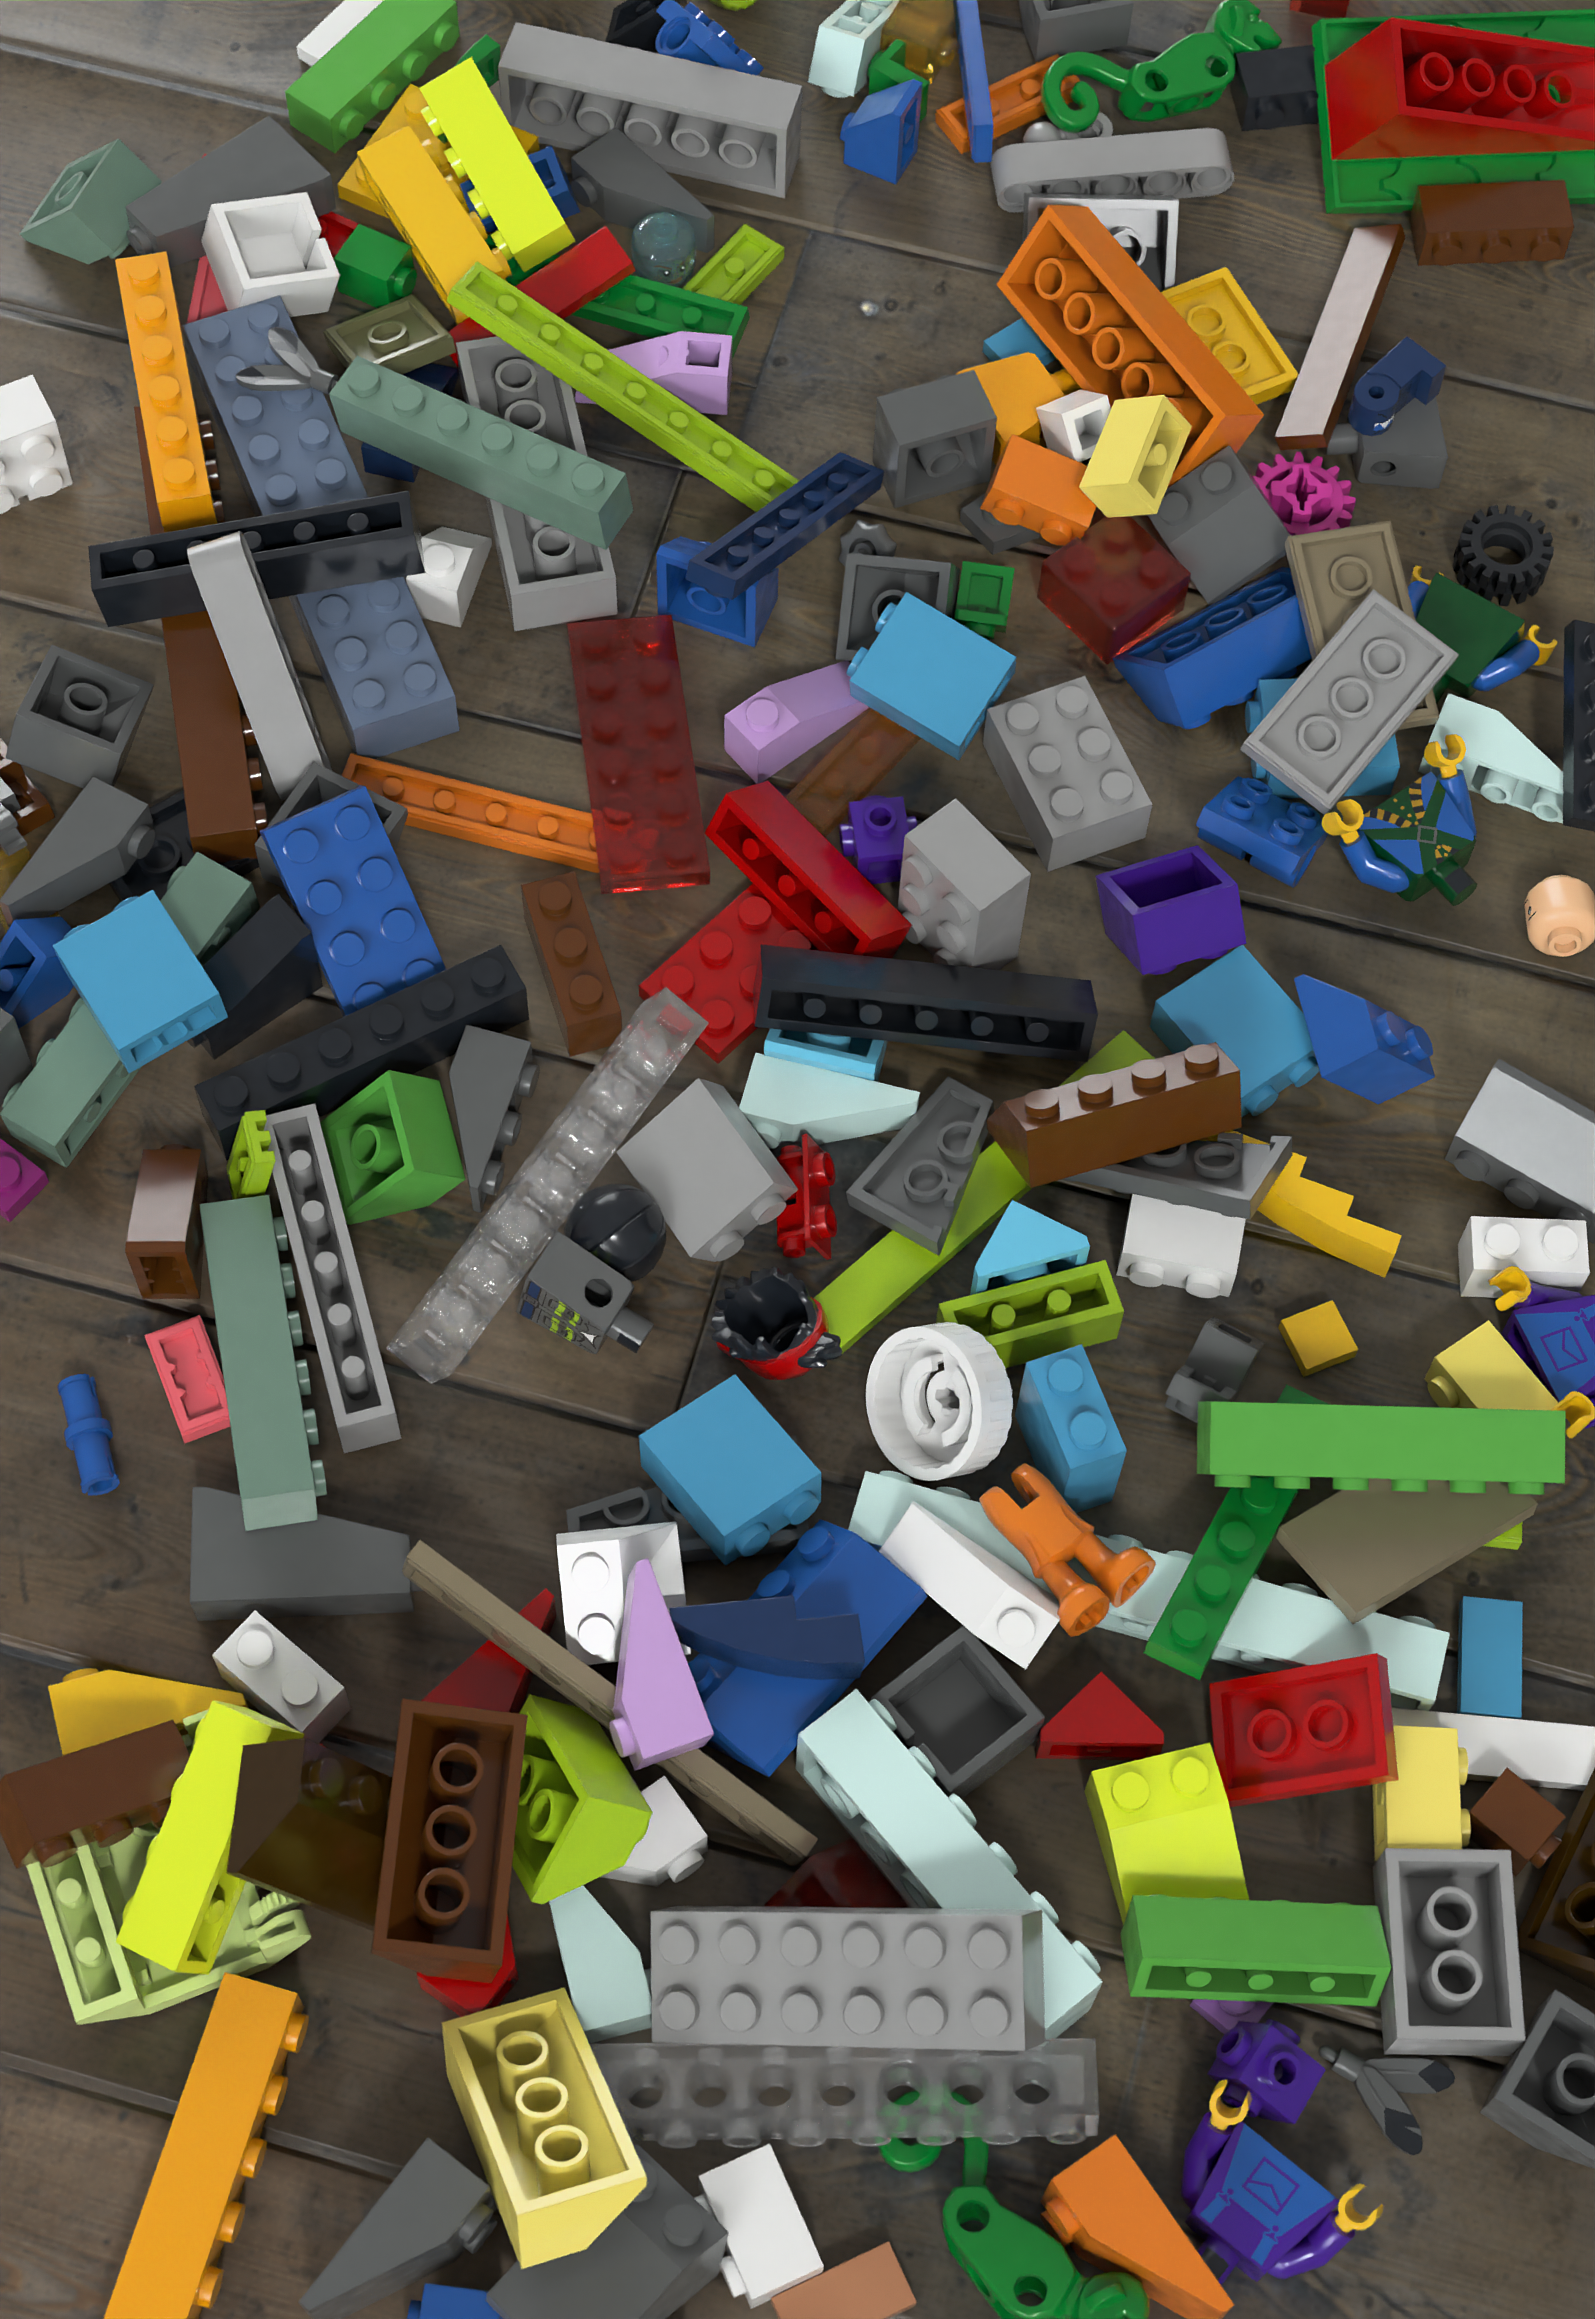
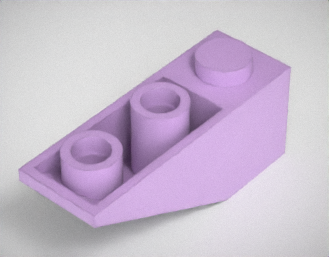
M680 331L608 350L699 413L727 415L732 379V335ZM576 390L575 402L596 404Z

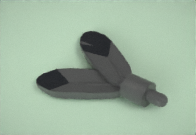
M281 327L269 329L268 339L271 350L284 365H254L236 373L238 384L257 391H291L314 388L329 394L339 381L338 375L319 368L313 355L294 333Z
M1327 2045L1321 2046L1319 2048V2055L1332 2063L1330 2067L1332 2071L1354 2082L1364 2105L1388 2141L1411 2156L1420 2154L1423 2146L1421 2129L1398 2093H1438L1454 2083V2073L1448 2067L1433 2060L1381 2058L1365 2061L1343 2047L1336 2051Z

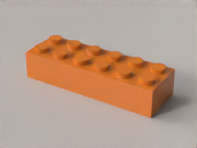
M1047 205L996 284L1082 390L1107 395L1111 408L1115 400L1165 395L1191 424L1192 428L1167 489L1230 445L1235 453H1237L1263 418L1264 413L1089 207Z

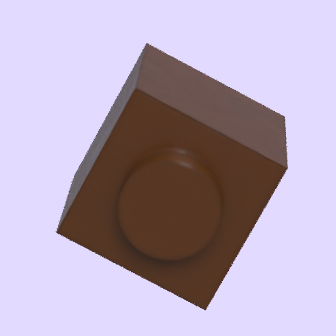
M1508 1767L1469 1811L1471 1822L1470 1839L1483 1850H1511L1512 1874L1515 1877L1528 1862H1531L1540 1869L1562 1842L1553 1832L1566 1816Z

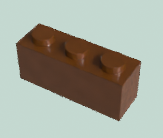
M1565 180L1418 186L1409 218L1418 266L1564 259L1574 229Z
M575 871L521 885L524 919L569 1057L623 1043L621 1009Z
M174 1720L5 1774L0 1780V1834L16 1869L38 1861L42 1867L59 1864L73 1856L78 1851V1847L97 1842L100 1848L111 1846L130 1836L134 1832V1828L150 1822L153 1823L154 1828H161L171 1805L173 1786L183 1774L190 1757Z

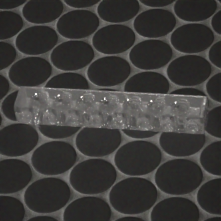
M667 987L640 1005L386 1347L387 1350L430 1384L452 1375L709 1022Z
M1096 2038L1045 2039V2043L1026 2051L699 2043L589 2044L631 2141L658 2140L661 2146L668 2148L692 2147L697 2143V2140H723V2143L727 2146L748 2148L759 2145L761 2139H787V2142L794 2146L815 2147L824 2144L826 2138H852L853 2143L861 2146L885 2145L891 2141V2138H917V2141L924 2145L942 2146L953 2143L956 2137H982V2141L988 2144L1009 2145L1020 2141L1021 2136H1047V2140L1051 2143L1076 2144L1084 2141L1086 2136H1097L1099 2099ZM1036 2084L1043 2087L1049 2096L1041 2103L1028 2104L1021 2101L1015 2092L1024 2085ZM902 2085L910 2086L920 2094L915 2102L904 2106L892 2103L886 2096L890 2090ZM973 2085L979 2088L985 2096L975 2104L964 2105L955 2101L951 2093L959 2086ZM836 2086L847 2087L856 2094L851 2102L843 2106L830 2105L822 2097L827 2090ZM771 2087H781L791 2093L789 2100L777 2107L766 2106L758 2100L760 2094ZM645 2088H653L663 2094L659 2102L649 2108H638L630 2103L633 2095ZM706 2088H719L727 2094L724 2101L715 2107L706 2108L694 2102L697 2094Z

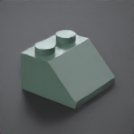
M118 138L68 163L20 235L30 243L86 264H91L106 256L114 259L130 243L127 237V230L130 229L125 206L159 186L162 181Z

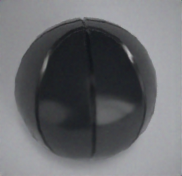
M620 1183L602 1185L583 1194L576 1201L568 1215L564 1235L622 1276L634 1282L646 1276L656 1266L664 1251L667 1230L664 1216L659 1206L655 1204V1201L644 1191L631 1185Z

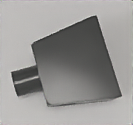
M1436 397L1427 405H1424L1416 398L1412 399L1394 415L1391 427L1381 435L1369 436L1357 432L1350 425L1347 416L1346 423L1336 424L1328 447L1322 448L1324 455L1351 454L1355 478L1361 483L1430 489L1439 488L1448 459Z

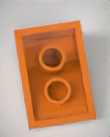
M1116 2134L1051 2179L1040 2201L1046 2209L1040 2214V2217L1049 2234L1059 2241L1063 2247L1070 2244L1078 2257L1106 2273L1127 2272L1142 2283L1149 2298L1186 2319H1222L1234 2306L1229 2296Z

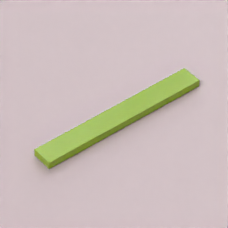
M476 262L450 290L446 302L755 512L799 482L798 479L479 262Z
M1123 1030L1059 1086L1079 1081L1087 1075L1104 1074L1132 1066L1141 1060L1155 1058ZM996 1141L978 1156L940 1256L892 1230L814 1297L815 1300L821 1303L826 1313L829 1333L837 1335L841 1339L840 1347L843 1353L1007 1210L1012 1200L1017 1202L1032 1189Z

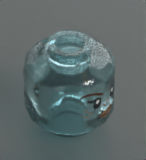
M661 212L653 213L638 222L634 227L631 237V256L636 270L635 274L638 277L674 287L689 279L696 265V237L693 227L686 219L677 214Z

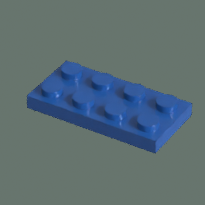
M366 786L356 787L260 831L299 919L312 932L317 960L343 1017L446 970Z

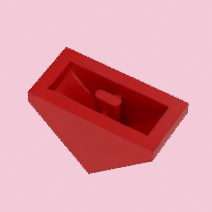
M1100 1672L1040 1730L1036 1744V1758L1136 1761L1160 1755L1164 1745V1732L1111 1680Z

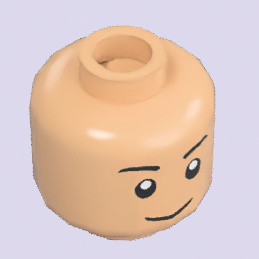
M1554 875L1539 882L1528 892L1524 901L1528 939L1535 949L1547 955L1566 957L1585 950L1595 941V894L1587 883L1567 875Z

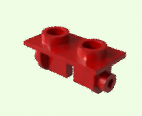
M808 1134L802 1135V1148L795 1145L785 1146L781 1148L780 1156L776 1158L798 1188L787 1199L796 1198V1204L786 1205L784 1211L777 1217V1245L783 1248V1255L788 1258L803 1257L806 1254V1248L814 1247L826 1260L832 1259L831 1238L837 1234V1220L834 1210L830 1205L829 1186L835 1183V1167L830 1154L824 1152Z

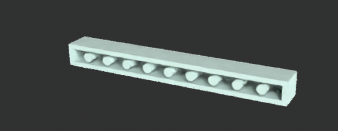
M865 1471L848 1530L858 1534L878 1552L914 1501L1054 1596L1043 1579L1034 1577L1025 1557L992 1525L981 1503L970 1500V1496L965 1492L952 1487H938L936 1490L915 1485L909 1477L894 1471H881L879 1474ZM1096 1535L1105 1546L1117 1554L1136 1546L1146 1551L1155 1560L1156 1566L1152 1574L1138 1591L1118 1608H1115L1110 1603L1107 1615L1096 1625V1627L1148 1641L1194 1555L1182 1551H1169L1163 1554L1145 1549L1140 1541L1125 1535H1110L1108 1538ZM1076 1557L1067 1563L1081 1579L1097 1586ZM1255 1574L1211 1659L1265 1674L1378 1653L1387 1658L1392 1708L1429 1712L1436 1700L1450 1633L1435 1629V1625L1424 1618L1402 1616L1400 1619L1376 1613V1611L1357 1623L1352 1624L1331 1600L1318 1597V1593L1314 1589L1296 1583H1286L1283 1586L1259 1580V1576Z

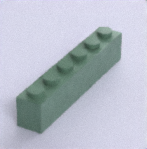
M358 355L329 393L341 432L602 549L607 550L633 512L626 473Z
M199 852L194 855L187 866H181L174 872L169 880L167 892L160 900L202 967L260 909L252 882ZM80 997L71 1010L69 1022L56 1039L52 1038L43 1045L37 1056L36 1066L24 1082L15 1084L9 1090L4 1099L0 1116L11 1136L67 1168L141 1067L131 1073L127 1072Z
M269 1195L199 1204L245 1531L318 1520L316 1497L327 1495L322 1459L310 1461L308 1446L319 1444L315 1411L314 1409L303 1410L300 1397L310 1395L311 1388L306 1359L295 1361L293 1347L303 1345L299 1311L287 1312L285 1299L294 1298L296 1295L291 1263L280 1264L278 1251L288 1250L284 1216L272 1217Z

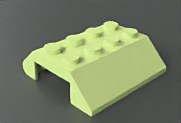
M208 1710L183 1719L188 1734L181 1737L190 1755L195 1745L197 1726ZM150 1822L134 1828V1832L130 1836L111 1846L100 1848L97 1842L78 1847V1851L73 1856L59 1864L42 1867L38 1861L26 1865L71 2009L78 2025L149 2015L220 1987L225 1972L247 1977L270 1968L312 1937L304 1912L302 1910H292L300 1902L275 1892H271L260 1900L257 1890L261 1887L246 1881L210 1974L174 1972L116 1943L123 1924L124 1908L136 1892L147 1864L149 1846L159 1834L161 1828H154L153 1823Z

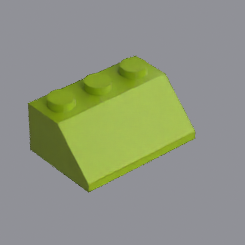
M529 1694L519 1713L528 1716L512 1866L531 1902L545 1904L624 1866L636 1843L645 1836L649 1826V1819L653 1812L597 1720L581 1708Z

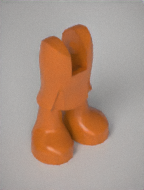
M1023 1463L1012 1472L1011 1477L1016 1489L1028 1503L1026 1507L1021 1509L1004 1490L997 1486L987 1490L979 1498V1501L992 1525L1025 1557L1034 1577L1043 1579L1059 1603L1057 1614L1060 1617L1059 1623L1070 1637L1078 1636L1089 1631L1105 1618L1110 1603L1115 1608H1118L1128 1601L1152 1574L1156 1563L1146 1551L1136 1546L1123 1550L1119 1554L1105 1546L1094 1534L1095 1527L1074 1512L1050 1480L1034 1467ZM1076 1557L1097 1586L1081 1579L1067 1563Z

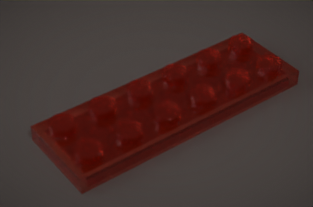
M672 615L567 623L568 645L601 894L709 885L710 866Z

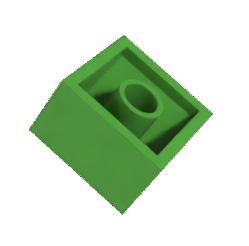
M388 1070L320 1122L346 1224L348 1225L430 1206L465 1180L439 1080Z

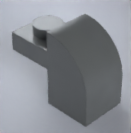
M1212 1317L1204 1324L1185 1365L1175 1373L1165 1393L1169 1397L1164 1406L1198 1423V1402H1235L1265 1343Z

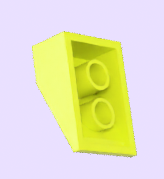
M1210 1743L1091 1771L1084 1792L1123 1925L1133 1895L1150 1896L1162 1894L1169 1897H1225L1233 1900H1249L1229 1802Z

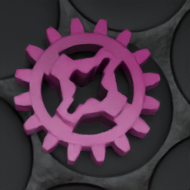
M1301 452L1295 453L1293 462H1286L1281 454H1277L1274 457L1272 468L1261 462L1257 466L1256 475L1253 476L1291 536L1350 527L1356 498L1349 496L1352 484L1350 480L1337 482L1340 468L1334 466L1324 470L1321 468L1322 457L1318 455L1311 463H1306Z

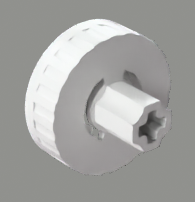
M956 1322L936 1323L900 1330L890 1336L878 1349L871 1363L866 1384L868 1419L880 1449L889 1461L903 1473L926 1481L974 1473L976 1470L988 1466L989 1462L998 1456L1000 1449L1005 1445L1012 1422L1013 1390L1011 1389L1010 1380L1007 1377L1003 1361L999 1358L992 1344H989L983 1335L964 1324L959 1325ZM944 1362V1370L936 1373L929 1382L926 1403V1385L931 1372L939 1370L938 1364Z

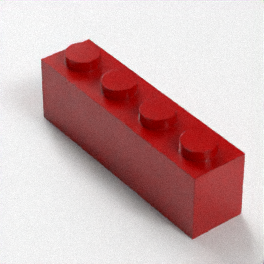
M769 781L725 794L704 834L819 951L893 958L912 924Z

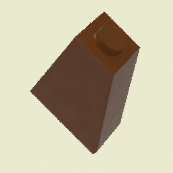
M169 1144L162 1146L160 1149H143L125 1253L142 1299H200L204 1237L199 1204L207 1203L208 1171L201 1149H192L181 1144Z

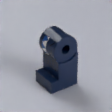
M1406 336L1356 383L1353 393V404L1350 406L1348 415L1350 425L1363 435L1376 436L1385 433L1391 427L1394 415L1412 399L1416 398L1424 405H1427L1439 394L1446 365Z

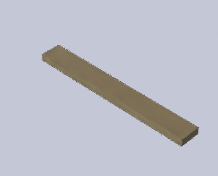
M418 1541L406 1557L402 1568V1575L610 1730L609 1723L615 1720L613 1708L616 1687L424 1542ZM698 1748L655 1763L656 1766L789 1866L793 1865L795 1867L801 1862L818 1841V1838Z

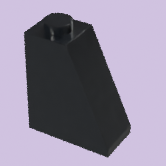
M279 894L270 899L203 966V969L220 994L228 1018L192 1037L187 1042L193 1048L201 1044L215 1060L323 987L312 932Z

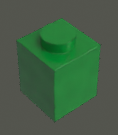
M361 224L357 225L334 257V262L340 275L337 283L338 292L375 308H380L402 297L409 296L415 287L417 271L414 269L412 246Z

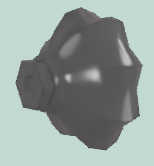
M857 520L851 530L840 535L841 552L838 561L846 566L847 553L894 557L897 543L888 535L884 524H870L863 520Z

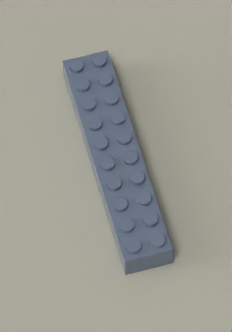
M280 295L183 325L191 366L255 517L369 498L323 392L314 388L291 391H257L237 383L236 373L254 365H284L269 346V329L281 327L291 331L298 337ZM404 577L288 596L354 754L376 759L459 731L455 694Z

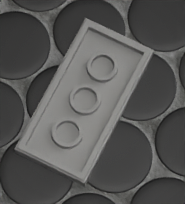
M1373 589L1245 740L1240 750L1325 815L1332 810L1453 665L1459 654Z

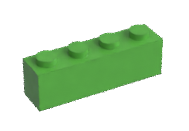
M383 0L285 91L290 125L328 150L336 153L349 140L355 139L361 133L363 127L377 113L387 109L393 103L395 97L409 83L418 80L424 74L426 68L441 53L449 51L460 37L457 2L454 0Z
M1162 1894L1150 1896L1133 1895L1120 1934L1130 1997L1377 2006L1392 1968L1378 1906L1351 1905L1344 1902L1324 1904L1290 1902L1287 1900H1233L1225 1897H1169Z

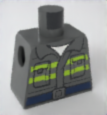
M559 1231L556 1232L526 1277L516 1310L521 1316L592 1354L599 1352L608 1337L632 1352L637 1353L654 1326V1323L627 1307L635 1287L632 1282Z

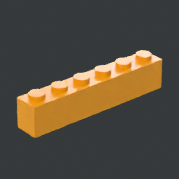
M167 252L115 259L156 500L164 533L217 524Z
M227 1972L224 1973L104 2319H199L202 2307L208 2309L213 2307L223 2279V2269L216 2266L224 2242L232 2244L235 2242L243 2222L245 2204L238 2201L246 2177L255 2179L264 2160L267 2141L260 2139L267 2115L272 2114L276 2116L286 2094L288 2077L281 2076L288 2053L289 2051L299 2052L307 2032L309 2015L302 2014L304 2005L298 1993Z

